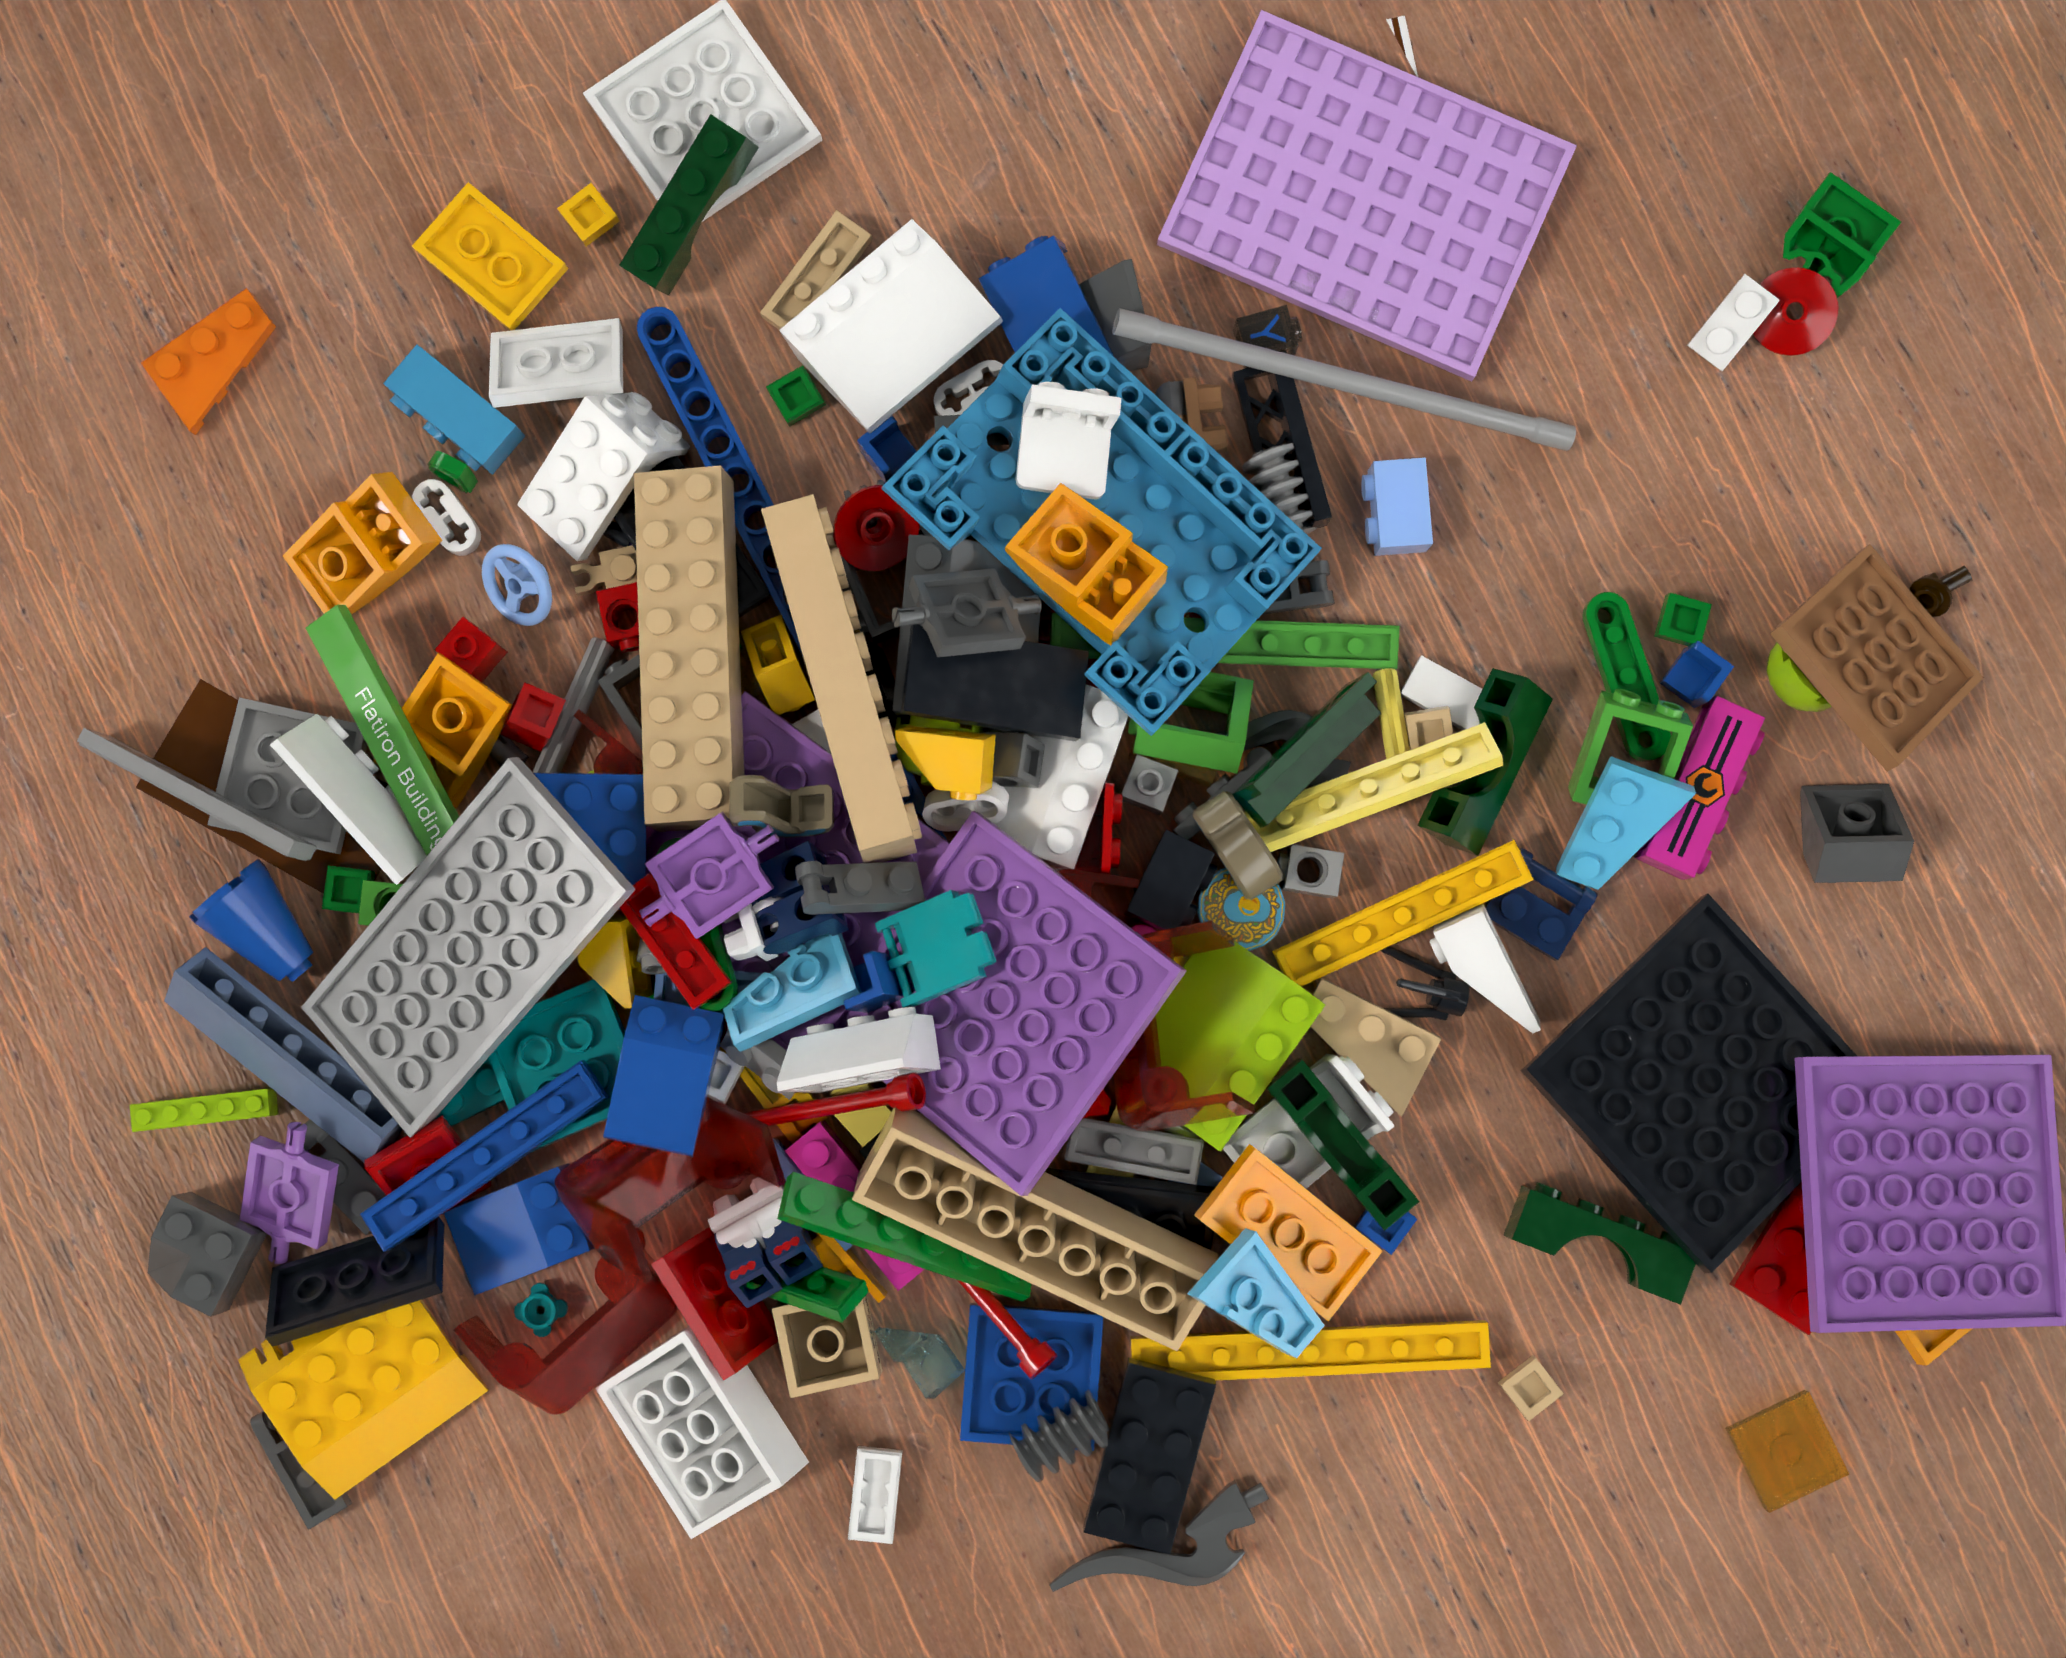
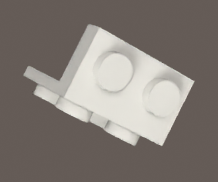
M1056 382L1032 384L1023 403L1016 471L1017 486L1025 490L1052 493L1062 483L1082 498L1100 499L1106 489L1111 429L1120 416L1121 398L1109 396V393L1102 389L1091 388L1080 392L1067 390L1064 385Z

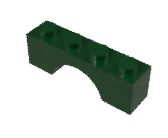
M710 114L619 266L654 289L669 296L691 260L692 244L704 217L716 200L727 189L737 185L759 147L747 137Z
M1492 668L1474 709L1478 716L1479 724L1486 723L1502 754L1503 766L1434 791L1417 826L1447 846L1478 856L1553 698L1527 677Z
M1295 1059L1272 1079L1266 1088L1267 1091L1384 1231L1420 1202L1393 1168L1353 1124L1331 1093L1302 1059Z
M1538 1182L1534 1190L1521 1186L1503 1234L1504 1236L1553 1256L1564 1245L1576 1238L1590 1235L1605 1237L1617 1247L1625 1261L1628 1284L1681 1305L1696 1264L1667 1232L1662 1230L1660 1238H1656L1643 1233L1646 1224L1621 1214L1618 1222L1602 1217L1604 1208L1580 1198L1576 1206L1560 1201L1562 1191Z

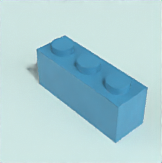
M418 344L383 383L394 394L389 400L409 418L415 412L424 418L427 422L422 428L442 445L448 439L460 448L455 455L475 472L482 466L493 475L525 437V434L517 425L496 408H493L490 403Z

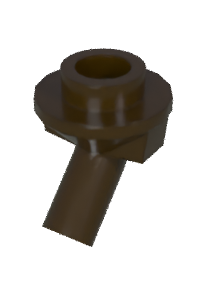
M1962 566L1941 578H1938L1936 573L1924 575L1914 581L1910 591L1932 617H1937L1945 614L1951 607L1953 600L1951 591L1971 582L1972 577L1968 569Z

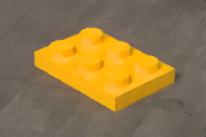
M469 182L412 245L419 255L510 331L515 330L569 269L560 258Z

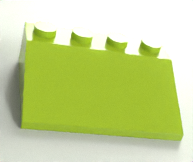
M1212 926L1183 965L1186 973L1114 1074L1221 1152L1326 1004Z

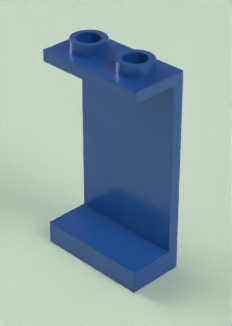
M1054 235L1050 238L1048 236H1041L1032 240L1025 246V252L1013 259L1006 257L994 262L987 269L989 273L978 278L991 306L1003 320L1001 326L1014 352L1061 308L1114 357L1100 325L1064 255L1068 250L1065 244Z

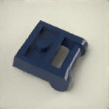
M1520 848L1519 850L1533 879L1573 903L1568 913L1565 914L1519 886L1487 901L1485 908L1493 924L1556 961L1559 960L1585 914L1591 909L1598 893L1587 886L1582 889L1557 875V873L1532 859V853L1524 848Z

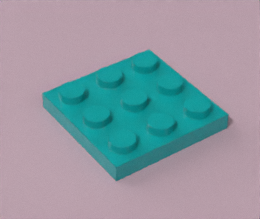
M594 979L535 1004L488 1057L508 1110L581 1060L587 1062L609 1096L607 1100L532 1152L607 1120L625 1030L611 995Z

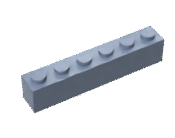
M207 947L174 971L164 1002L362 1162L397 1141L402 1128L345 1059Z

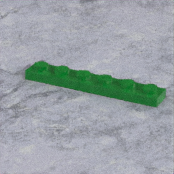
M792 1172L787 1176L777 1217L778 1220L1021 1302L1030 1297L1031 1283L853 1201L854 1192L796 1172Z

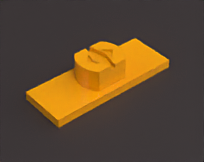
M819 1234L812 1240L823 1263V1267L841 1273L850 1270L856 1278L865 1280L869 1293L878 1303L886 1297L888 1292L850 1248L845 1251L836 1239Z

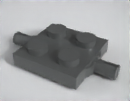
M995 568L913 575L908 588L916 606L893 608L892 621L895 622V627L919 624L923 626L937 657L1021 649L1026 638L1018 621V615L1039 614L1041 611V600L1038 599V595L1012 596L1002 585Z

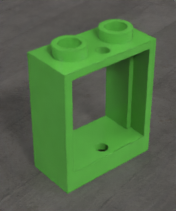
M1210 672L1180 704L1228 714L1225 735L1162 724L1150 736L1130 718L1127 734L1136 735L1133 753L1237 774L1246 742L1254 680Z
M1615 689L1614 693L1601 690L1568 785L1572 801L1587 805L1599 777L1593 776L1613 716L1672 732L1658 773L1674 779L1693 729V724L1688 714L1684 712L1685 709L1669 701L1660 700L1657 705L1640 701L1641 697L1638 694L1624 689Z

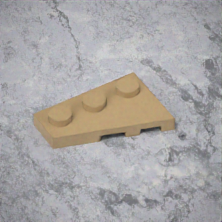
M1321 978L1313 996L1326 1004V1006L1310 1027L1339 1056L1344 1058L1348 1056L1365 1076L1364 1080L1402 1117L1442 1038Z

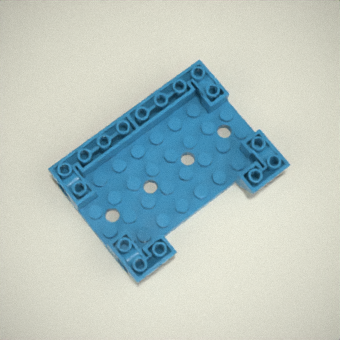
M1061 308L1002 365L996 380L948 428L943 425L882 486V490L946 549L951 550L972 535L1091 644L1101 656L1084 675L1150 736L1160 728L1210 673L1211 669L1322 549ZM1056 382L1064 385L1067 390L1080 392L1091 388L1107 391L1109 396L1121 398L1120 416L1111 429L1105 493L1097 500L1084 499L1133 533L1132 542L1167 565L1168 571L1166 583L1111 646L1058 605L1005 551V546L1051 494L1021 489L1016 484L1023 403L1032 384ZM991 433L1004 435L1009 442V449L1002 452L993 450L987 443V435ZM1194 612L1200 615L1205 624L1204 631L1199 633L1190 631L1184 624V614Z

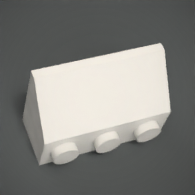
M904 1007L888 1011L889 1018L875 1021L874 1015H866L847 1019L848 1027L834 1029L833 1024L807 1027V1035L790 1039L777 1079V1090L779 1092L821 1093L889 1080L902 1074H920L941 1070L933 1015L917 1014L915 1007Z

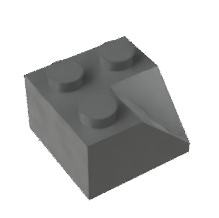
M193 1192L172 1195L151 1236L147 1273L171 1298L212 1317L230 1309L267 1234L259 1227L241 1221L240 1215Z

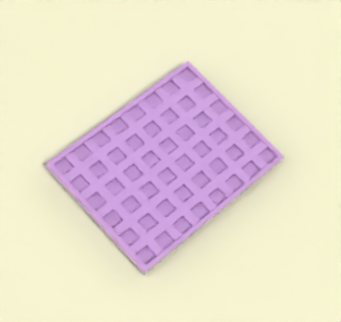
M1261 10L1158 237L1157 245L1472 382L1577 145Z

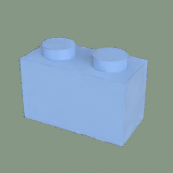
M1426 458L1373 461L1367 471L1368 475H1362L1361 486L1363 501H1370L1371 518L1365 519V536L1367 544L1374 545V556L1427 552L1433 544Z

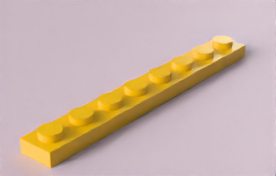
M1485 1320L1324 1327L1298 1358L1281 1352L1249 1331L1188 1334L1178 1351L1145 1336H1130L1131 1358L1212 1378L1215 1381L1491 1368L1488 1322Z

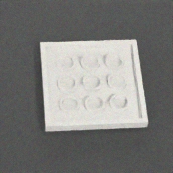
M726 0L718 1L583 92L587 102L657 201L710 114L747 137L759 147L737 185L727 189L716 200L703 221L822 141V136Z

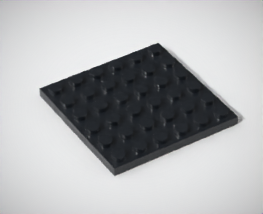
M1705 894L1689 907L1520 1071L1704 1273H1712L1802 1182L1795 1058L1854 1057L1857 1055L1709 894Z

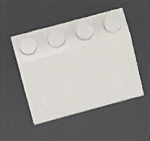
M911 219L779 331L797 359L870 434L993 331L1003 320L938 243Z
M1086 685L1080 739L1075 742L1027 734L1045 744L1039 788L1003 787L1009 794L1007 813L1003 820L994 824L1043 862L1074 872L1129 716L1100 689ZM985 727V728H984V731H983V732L1018 733V732H1012V731H1006V730H999V729H993V728H987V727Z
M317 713L272 742L270 746L396 885L425 859L426 854L390 786L388 785L384 788L373 776L379 768L362 749L355 755L343 742L349 736L348 733L332 716L324 721Z
M690 1326L595 1388L690 1539L780 1488L809 1463L749 1367L746 1365L723 1381Z

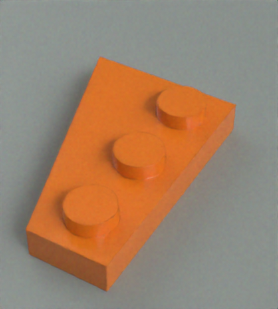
M246 288L145 359L141 364L188 430L196 435L205 424L202 421L215 403L219 404L228 393L226 390L227 386L241 368L248 366L275 330L276 325L255 296Z

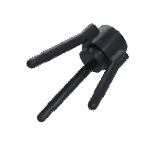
M1388 946L1381 950L1383 953L1438 979H1432L1429 985L1402 978L1396 981L1398 987L1427 994L1426 1004L1433 1006L1432 1008L1384 1009L1402 1018H1435L1444 1021L1447 1020L1449 1014L1456 1016L1464 1014L1469 999L1470 985L1464 981L1456 980V975L1453 972L1436 968L1393 947Z

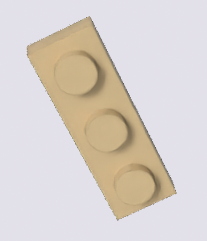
M836 210L761 310V317L780 330L851 270L872 242L871 234Z

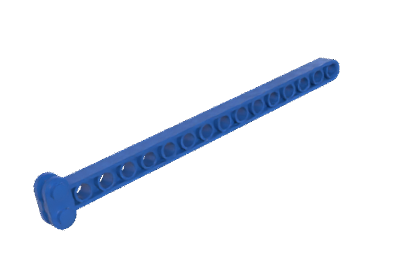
M656 306L649 308L642 313L637 323L639 339L705 467L721 465L731 478L737 474H745L749 477L748 486L743 491L734 492L735 525L802 654L789 605L786 603V595L778 568H771L766 564L769 553L773 551L766 526L760 530H751L747 527V520L750 515L758 511L762 512V508L773 506L774 504L679 319L673 311L665 307ZM657 326H670L671 333L666 339L661 341L651 339V333ZM687 362L691 364L690 371L685 377L673 378L670 376V370L676 363ZM706 399L710 401V408L704 415L693 416L689 414L690 406L696 400ZM722 436L730 439L729 447L723 453L713 454L708 451L709 444L714 438ZM896 754L890 755L891 761L898 760ZM903 767L910 793L909 796L902 798L904 805L913 802L917 816L923 818L922 813L926 798L914 775ZM929 826L931 829H933L935 832H937L939 835L946 839L943 831L934 829L931 826Z

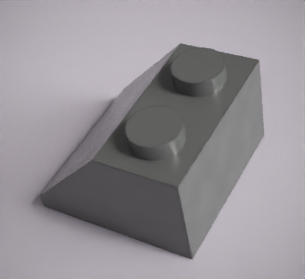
M1127 259L1079 285L1114 357L1126 369L1134 371L1148 367L1152 344L1112 334L1114 319L1119 308L1145 314L1132 259Z
M1889 784L1801 787L1803 855L1814 883L1903 881L1914 839Z

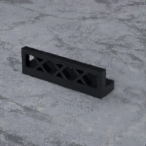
M1251 367L1233 372L1232 378L1253 454L1263 451V448L1268 449L1282 445L1284 440L1286 444L1293 443L1294 449L1286 453L1284 459L1298 460L1299 465L1293 469V477H1303L1304 482L1299 484L1298 488L1300 493L1308 495V499L1301 504H1303L1304 510H1310L1313 513L1311 517L1302 522L1303 527L1321 528L1327 526L1332 515L1294 379ZM1265 375L1268 376L1272 392L1265 404L1248 395L1245 385L1246 380ZM1273 399L1275 401L1277 411L1269 407ZM1252 407L1260 411L1256 419L1254 418ZM1264 414L1281 423L1283 434L1276 445L1259 436L1257 426Z

